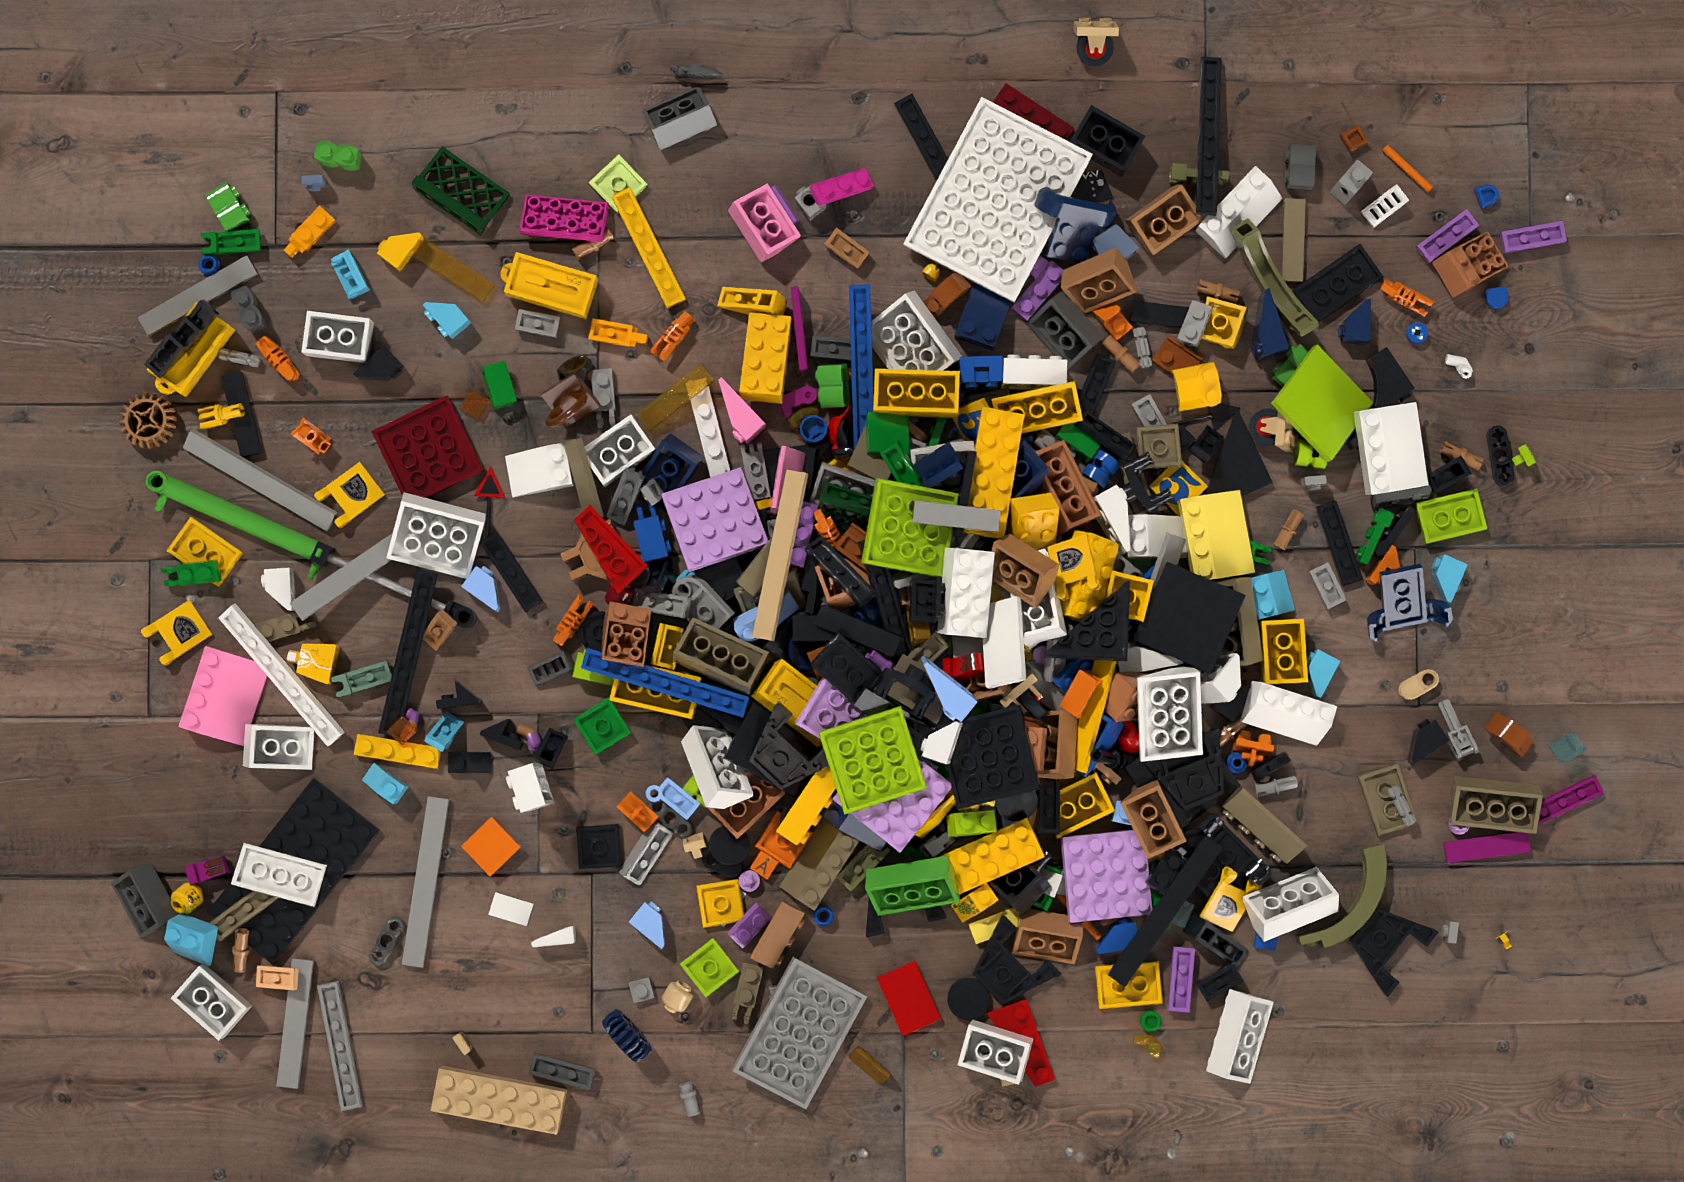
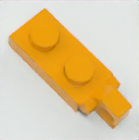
M319 205L291 234V237L288 239L290 243L284 251L291 258L298 251L301 253L305 250L308 251L336 220Z
M592 318L588 339L619 346L635 347L636 343L647 345L648 336L647 334L638 333L639 329L632 325Z

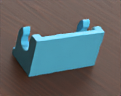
M349 249L331 259V264L349 300L370 290Z

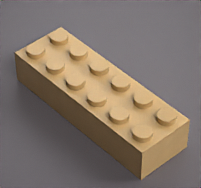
M441 1066L438 1070L431 1111L557 1135L560 1130L567 1089Z

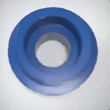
M205 255L199 261V269L203 274L211 276L219 271L220 261L214 255ZM209 262H213V267L211 269H207V264Z
M1234 752L1227 757L1226 765L1232 773H1241L1246 769L1247 759L1241 758L1242 753ZM1235 759L1240 760V766H1234L1233 762Z
M820 905L813 912V919L816 924L827 926L832 923L834 912L831 907ZM824 911L828 914V917L821 919L819 914Z

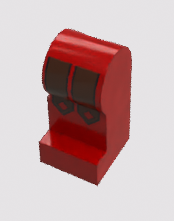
M970 653L954 659H942L943 671L957 682L984 673L983 654Z

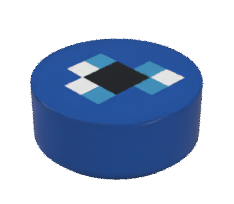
M1420 322L1412 323L1406 329V338L1413 344L1422 343L1428 336L1427 327Z

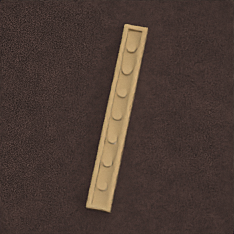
M786 470L752 637L770 641L775 639L808 473Z

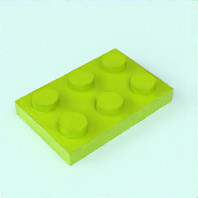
M1477 489L1415 503L1425 544L1487 529Z

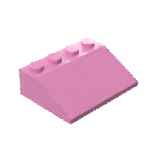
M205 646L178 727L244 746L245 724H252L267 675L254 660Z

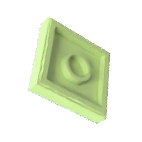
M619 154L589 182L592 188L608 202L617 214L619 211L611 197L612 195L630 187L636 197L648 186Z

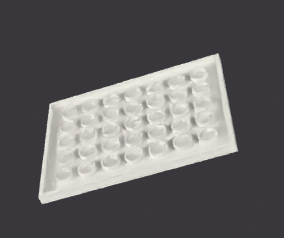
M981 97L903 245L1015 303L1049 239L1057 217L1050 216L1034 206L1039 190L1048 187L1057 194L1071 197L1093 154Z

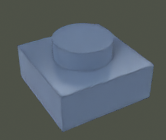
M323 175L301 176L302 185L306 189L308 188L309 191H320L321 188L327 187L326 178Z

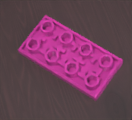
M525 195L519 231L523 235L603 242L609 205L608 202Z

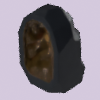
M579 355L562 363L557 369L559 380L561 381L575 371L583 381L591 371V359L585 355Z

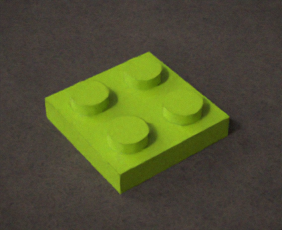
M714 937L680 963L681 967L705 998L739 972V969Z

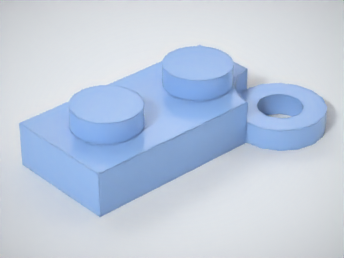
M669 777L665 779L660 787L652 785L646 790V797L649 801L663 800L686 820L689 819L700 805L696 799L686 793ZM653 789L658 791V796L655 798L650 795Z

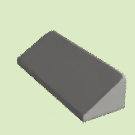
M655 821L642 834L620 868L619 873L640 886L674 832Z

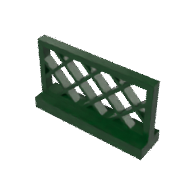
M443 146L421 174L412 181L415 191L480 236L486 230L487 224L510 196L508 191ZM444 154L450 158L451 165L439 167L438 160ZM452 169L454 179L441 180L440 171ZM455 169H466L468 177L456 178ZM438 171L439 181L430 182L425 179L429 172ZM480 179L484 182L485 189L473 190L472 180ZM469 181L471 190L458 192L457 183ZM455 183L456 193L447 194L443 191L442 185ZM498 191L503 195L499 201L490 202L488 192ZM486 193L488 202L475 204L474 194ZM472 195L473 204L464 206L460 203L459 196ZM489 207V214L483 219L477 215L476 208Z
M825 482L817 510L821 508L825 517L831 516L837 529L843 536L847 530L842 529L840 525L847 523L850 527L853 523L852 521L858 518L863 523L859 527L863 530L867 529L868 521L864 516L869 517L873 496ZM824 503L833 505L835 508L828 510ZM846 509L856 514L848 516L844 510ZM839 512L843 519L836 521L832 514Z

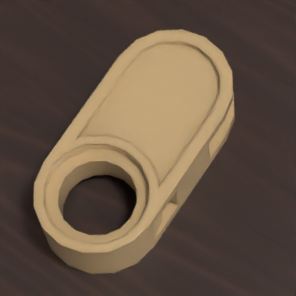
M1427 669L1413 675L1400 683L1398 687L1399 695L1405 700H1412L1437 686L1439 683L1438 674L1433 670ZM1426 673L1433 676V683L1429 686L1425 685L1422 680Z

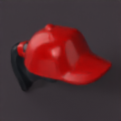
M849 405L842 415L831 418L827 427V438L832 444V455L836 458H851L854 451L852 449V440L854 438L852 405Z
M1123 721L1125 724L1117 738L1120 749L1140 755L1139 731H1137L1132 721Z

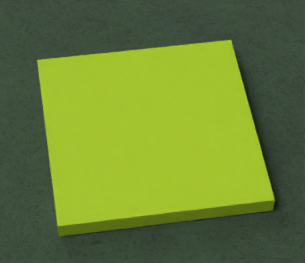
M1317 344L1310 349L1271 404L1329 462L1333 460L1355 429L1354 412L1368 410L1373 402Z
M876 478L861 563L934 577L941 576L942 578L945 548H950L953 527L912 523L914 501L958 505L959 494Z
M901 706L819 731L844 814L927 789Z

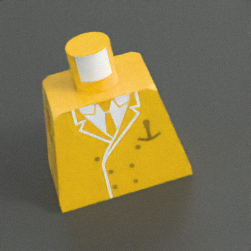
M302 644L300 652L289 650L287 662L298 664L296 673L324 684L332 685L331 677L335 673L340 646L334 644Z

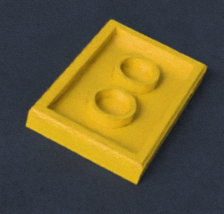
M193 517L188 519L167 549L168 553L183 563L218 560L222 580L212 582L217 587H220L243 554L238 548Z
M1159 961L1143 962L1126 987L1107 975L1114 964L1095 966L1099 1009L1163 1004Z

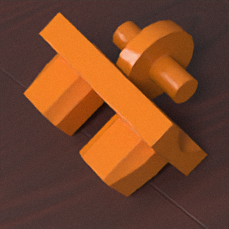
M304 417L301 419L299 426L290 433L318 455L320 452L325 453L331 446L329 442L331 438Z
M1241 730L1232 751L1242 753L1241 758L1248 759V766H1253L1255 761L1262 762L1263 757L1270 758L1271 753L1274 751L1270 735L1259 734L1258 742L1250 741V731Z
M632 791L616 806L643 832L659 817Z

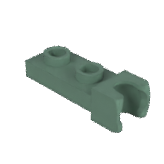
M386 660L331 677V681L343 683L344 688L336 693V697H341L390 682L392 672L389 662Z

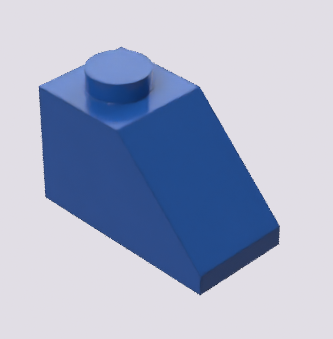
M1130 918L1117 920V924H1112L1098 943L1095 953L1102 954L1124 950L1137 932L1136 922L1130 921Z

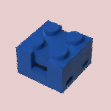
M1002 356L960 357L958 362V371H960L959 388H964L965 391H976L977 387H984L987 391L997 390V387H1001L1003 382Z

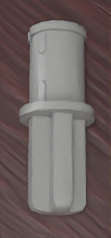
M1295 776L1279 780L1273 778L1272 781L1255 784L1257 797L1274 793L1278 795L1280 791L1298 787Z

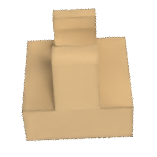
M703 832L682 839L685 853L692 851L694 859L702 857L701 848L706 847Z

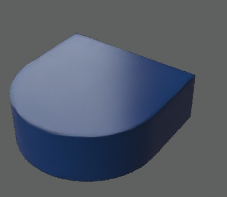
M1487 184L1474 189L1480 209L1493 205L1499 198V192L1493 185Z
M1506 286L1484 290L1485 300L1490 308L1500 309L1507 304L1508 294Z

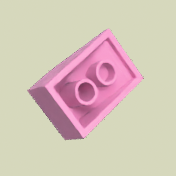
M721 377L718 381L734 430L732 432L733 436L741 444L745 442L749 445L766 429L765 423Z

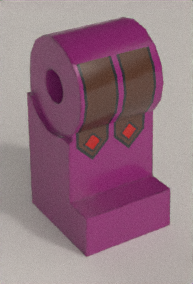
M805 386L783 395V402L779 406L785 420L793 418V411L814 406L817 402V392L813 387Z
M225 856L185 866L190 885L230 872Z

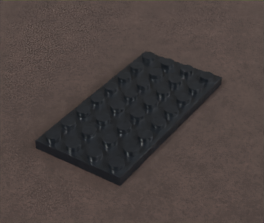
M316 778L310 781L259 846L327 865L315 907L278 898L240 927L247 929V931L249 930L248 945L272 964L277 962L380 832L379 828ZM230 882L207 912L214 918H217L253 890L231 885Z

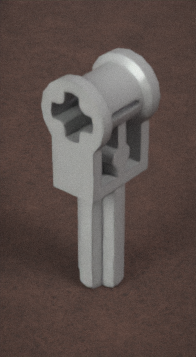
M1445 699L1439 702L1438 707L1450 731L1445 733V735L1449 739L1451 750L1457 761H1461L1463 757L1472 753L1477 754L1479 752L1477 744L1468 726L1464 725L1461 727L1450 700Z

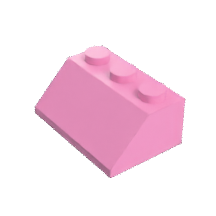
M768 183L737 199L728 209L729 214L761 263L775 256L801 237Z
M781 446L770 514L777 515L786 470L805 472L806 453L787 446Z

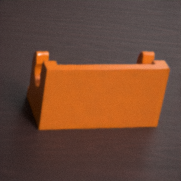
M1079 669L1059 706L1077 718L1083 717L1085 714L1083 709L1096 686L1101 684L1103 680L1090 670Z

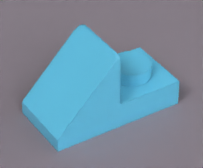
M446 711L428 733L424 741L443 752L444 749L450 747L464 721Z

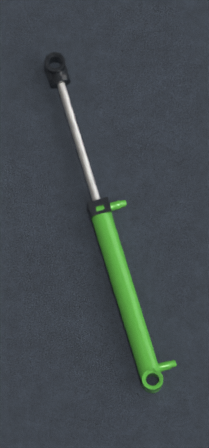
M152 471L146 477L147 487L160 494L154 508L155 511L161 512L167 498L184 504L312 561L313 563L307 576L311 580L317 575L320 566L327 568L330 562L343 567L349 563V561L333 555L335 548L161 471ZM158 477L163 479V484L160 487L155 486V480ZM372 573L366 577V579L409 598L411 596L412 589L381 575ZM432 598L430 607L439 611L443 609L457 622L459 627L471 628L475 625L477 615L471 608L452 600L444 604ZM463 612L470 614V620L467 623H462L460 620V615Z

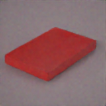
M915 960L876 977L902 1036L941 1019Z

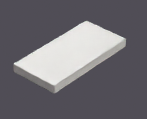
M1018 596L996 601L989 605L987 637L983 638L986 688L991 689L1026 680L1021 598Z
M243 843L231 885L315 907L327 865Z

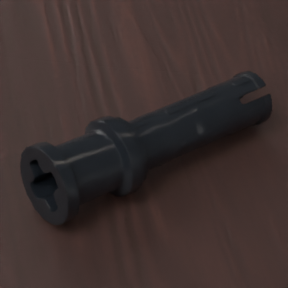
M1095 748L1090 753V757L1094 762L1103 763L1108 768L1121 770L1127 764V757L1121 751L1114 749L1106 751Z

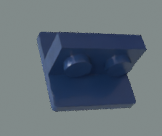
M947 442L914 463V467L922 478L924 487L949 491L960 485L964 464L950 442Z

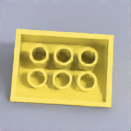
M1240 490L1195 496L1177 501L1183 535L1186 539L1185 546L1190 572L1209 580L1255 573Z

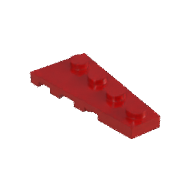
M591 505L574 519L616 595L648 567Z
M1026 998L986 1012L995 1027L1034 1039L1025 1072L1035 1087L1055 1080Z

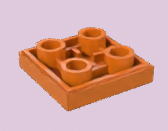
M490 817L461 845L490 877L521 848L493 817Z

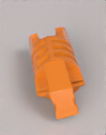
M1385 279L1380 287V290L1388 294V298L1424 317L1428 312L1423 307L1415 304L1416 300L1428 306H1432L1434 300L1398 281L1393 283Z
M685 311L678 319L671 323V326L667 328L650 352L657 355L661 351L659 358L662 361H666L689 332V327L694 322V318Z
M264 335L256 342L264 358L277 373H280L288 381H297L300 378V372L292 364V360L272 339Z
M820 508L813 512L818 522L814 526L820 536L834 548L842 538V535L832 517L826 518Z
M581 594L577 595L556 627L558 632L553 641L560 646L568 638L571 639L594 605L592 601H588L581 612L578 613L576 610L583 600Z

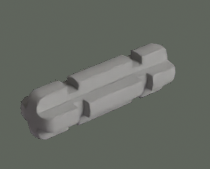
M1145 328L1133 329V335L1137 339L1135 340L1137 355L1140 357V367H1151L1152 360L1148 356L1150 355L1147 338H1145Z
M221 348L219 351V358L221 360H230L231 362L243 365L249 364L252 367H259L261 358L257 355L251 354L250 356L248 353L230 351L225 348Z
M1393 786L1388 789V793L1394 799L1393 803L1400 816H1403L1404 824L1409 826L1415 823L1416 818L1414 814L1410 813L1411 809L1405 797L1401 795L1402 791L1399 786Z

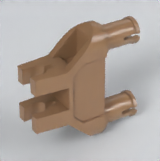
M608 519L606 522L609 525H612L611 520ZM582 534L576 547L561 553L565 563L581 557L584 566L568 572L571 580L575 581L587 575H592L608 581Z

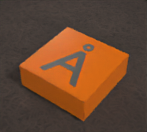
M760 851L750 869L768 880L779 861Z

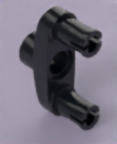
M1147 451L1131 461L1129 459L1123 463L1129 483L1120 488L1124 490L1128 504L1139 499L1142 505L1152 514L1158 511L1159 507L1175 498L1169 488L1153 497L1148 495L1137 475L1138 471L1154 463Z
M909 664L905 673L885 667L881 674L883 677L873 693L886 699L894 682L905 685L919 693V698L910 713L923 719L930 703H933L937 696L922 683L926 672L912 664Z

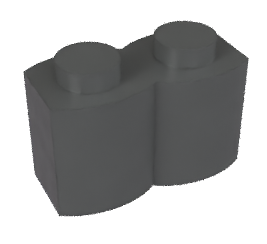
M1290 144L1288 150H1285L1284 162H1287V170H1284L1283 183H1286L1287 189L1312 190L1315 183L1316 146Z
M247 286L231 291L232 301L235 307L240 310L239 316L244 327L252 333L267 328L266 317L259 309V302L255 293Z

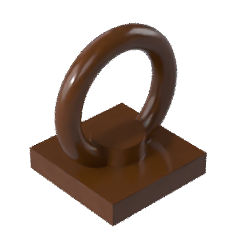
M575 371L541 394V397L552 409L546 418V425L550 428L564 424L567 428L600 406V402Z

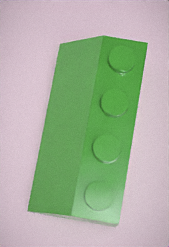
M949 856L866 869L865 890L878 916L960 902L955 870Z

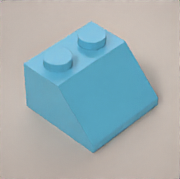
M1284 570L1251 578L1257 620L1295 610Z
M181 913L168 920L164 940L172 952L206 966H211L218 927Z

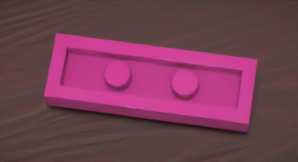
M863 168L812 184L809 189L817 206H821L871 190L874 184L867 169Z

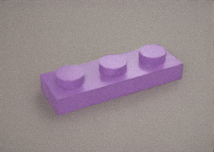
M1466 209L1417 245L1416 249L1426 262L1430 263L1477 228L1479 224Z
M1563 221L1500 233L1503 253L1560 244L1567 241Z
M1051 261L1011 309L1027 322L1061 283L1063 269Z
M803 501L790 562L792 565L804 567L807 554L805 547L810 542L815 521L813 512L817 510V504Z
M1173 946L1168 1011L1190 1013L1195 948Z

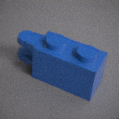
M650 502L648 506L652 517L644 518L643 507L641 504H636L639 520L633 521L642 558L645 563L669 557L668 552H672L669 539L665 540L663 532L667 531L664 519L660 520L656 513L655 505L652 506Z

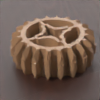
M147 392L143 393V398L136 394V401L131 398L128 399L131 405H123L126 413H119L121 417H124V420H120L119 424L125 426L121 429L122 433H127L125 439L131 440V444L134 446L139 443V447L142 449L145 446L148 449H152L153 443L156 447H160V440L167 443L168 440L165 436H173V433L169 431L170 428L176 429V425L171 424V422L177 420V417L171 416L175 412V409L169 408L171 403L169 401L164 402L165 398L163 396L157 398L156 393H152L149 396ZM153 404L145 412L137 411L142 406ZM159 410H161L163 414L162 425L158 422V415L160 414L158 412ZM141 416L145 418L148 417L151 420V422L155 424V426L152 424H147V422L143 418H141ZM134 417L138 420L137 432L133 427ZM151 429L158 430L156 434L150 437H143Z

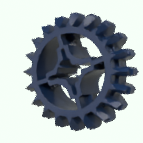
M615 1009L605 1016L606 1018L602 1021L603 1028L624 1054L634 1062H639L648 1056L652 1050L650 1043L622 1011Z

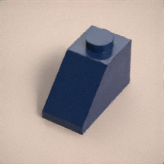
M1366 299L1342 322V325H1339L1338 337H1341V343L1367 344L1370 341L1371 299Z

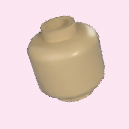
M681 980L671 982L662 995V1001L665 1004L664 1008L671 1013L676 1011L684 1012L693 998L692 988Z

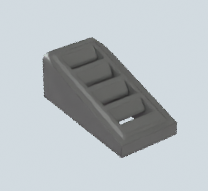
M567 649L527 667L537 687L574 670L575 663ZM553 660H555L559 668V672L556 671V668L552 662ZM545 664L548 665V668L552 675L549 676L545 668ZM536 668H540L544 679L540 678Z

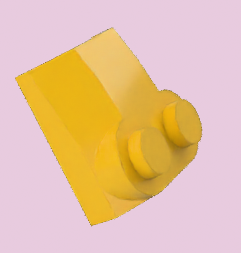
M1207 296L1206 305L1212 306L1213 310L1201 339L1220 344L1224 348L1234 349L1246 322L1247 307Z
M1214 362L1172 370L1179 405L1178 411L1206 406L1212 407L1221 404L1222 394L1219 375Z
M1112 570L1105 599L1118 590L1126 581H1130L1129 619L1144 622L1154 580Z

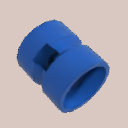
M817 415L806 417L800 425V436L805 443H821L827 434L826 422Z
M1099 449L1092 458L1093 463L1088 464L1082 474L1093 482L1098 483L1097 487L1103 489L1110 480L1109 475H1114L1120 463Z

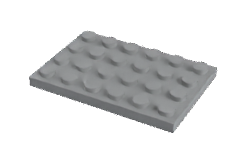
M793 957L731 1070L807 1109L867 996Z

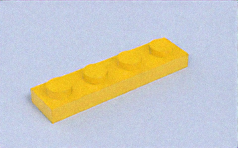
M357 734L354 755L438 769L441 751L433 746Z

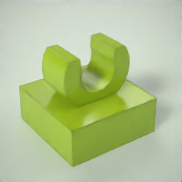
M1527 444L1520 446L1518 449L1521 454L1512 458L1515 466L1524 461L1528 466L1536 463Z

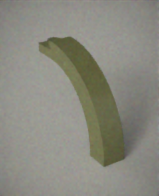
M1249 219L1231 229L1233 238L1248 270L1262 293L1270 288L1278 315L1291 330L1294 329L1301 337L1319 326L1318 321L1292 293L1275 267L1264 245L1259 229Z
M1379 843L1360 848L1363 868L1361 886L1353 904L1346 913L1324 928L1296 935L1298 944L1304 945L1306 948L1317 945L1316 941H1319L1320 947L1326 948L1347 939L1366 923L1375 911L1385 886L1387 860L1384 844Z

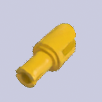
M238 403L225 407L222 404L198 409L200 414L198 416L199 421L203 422L199 424L200 429L204 430L225 425L228 419L244 416L245 412H240L244 410L243 405Z

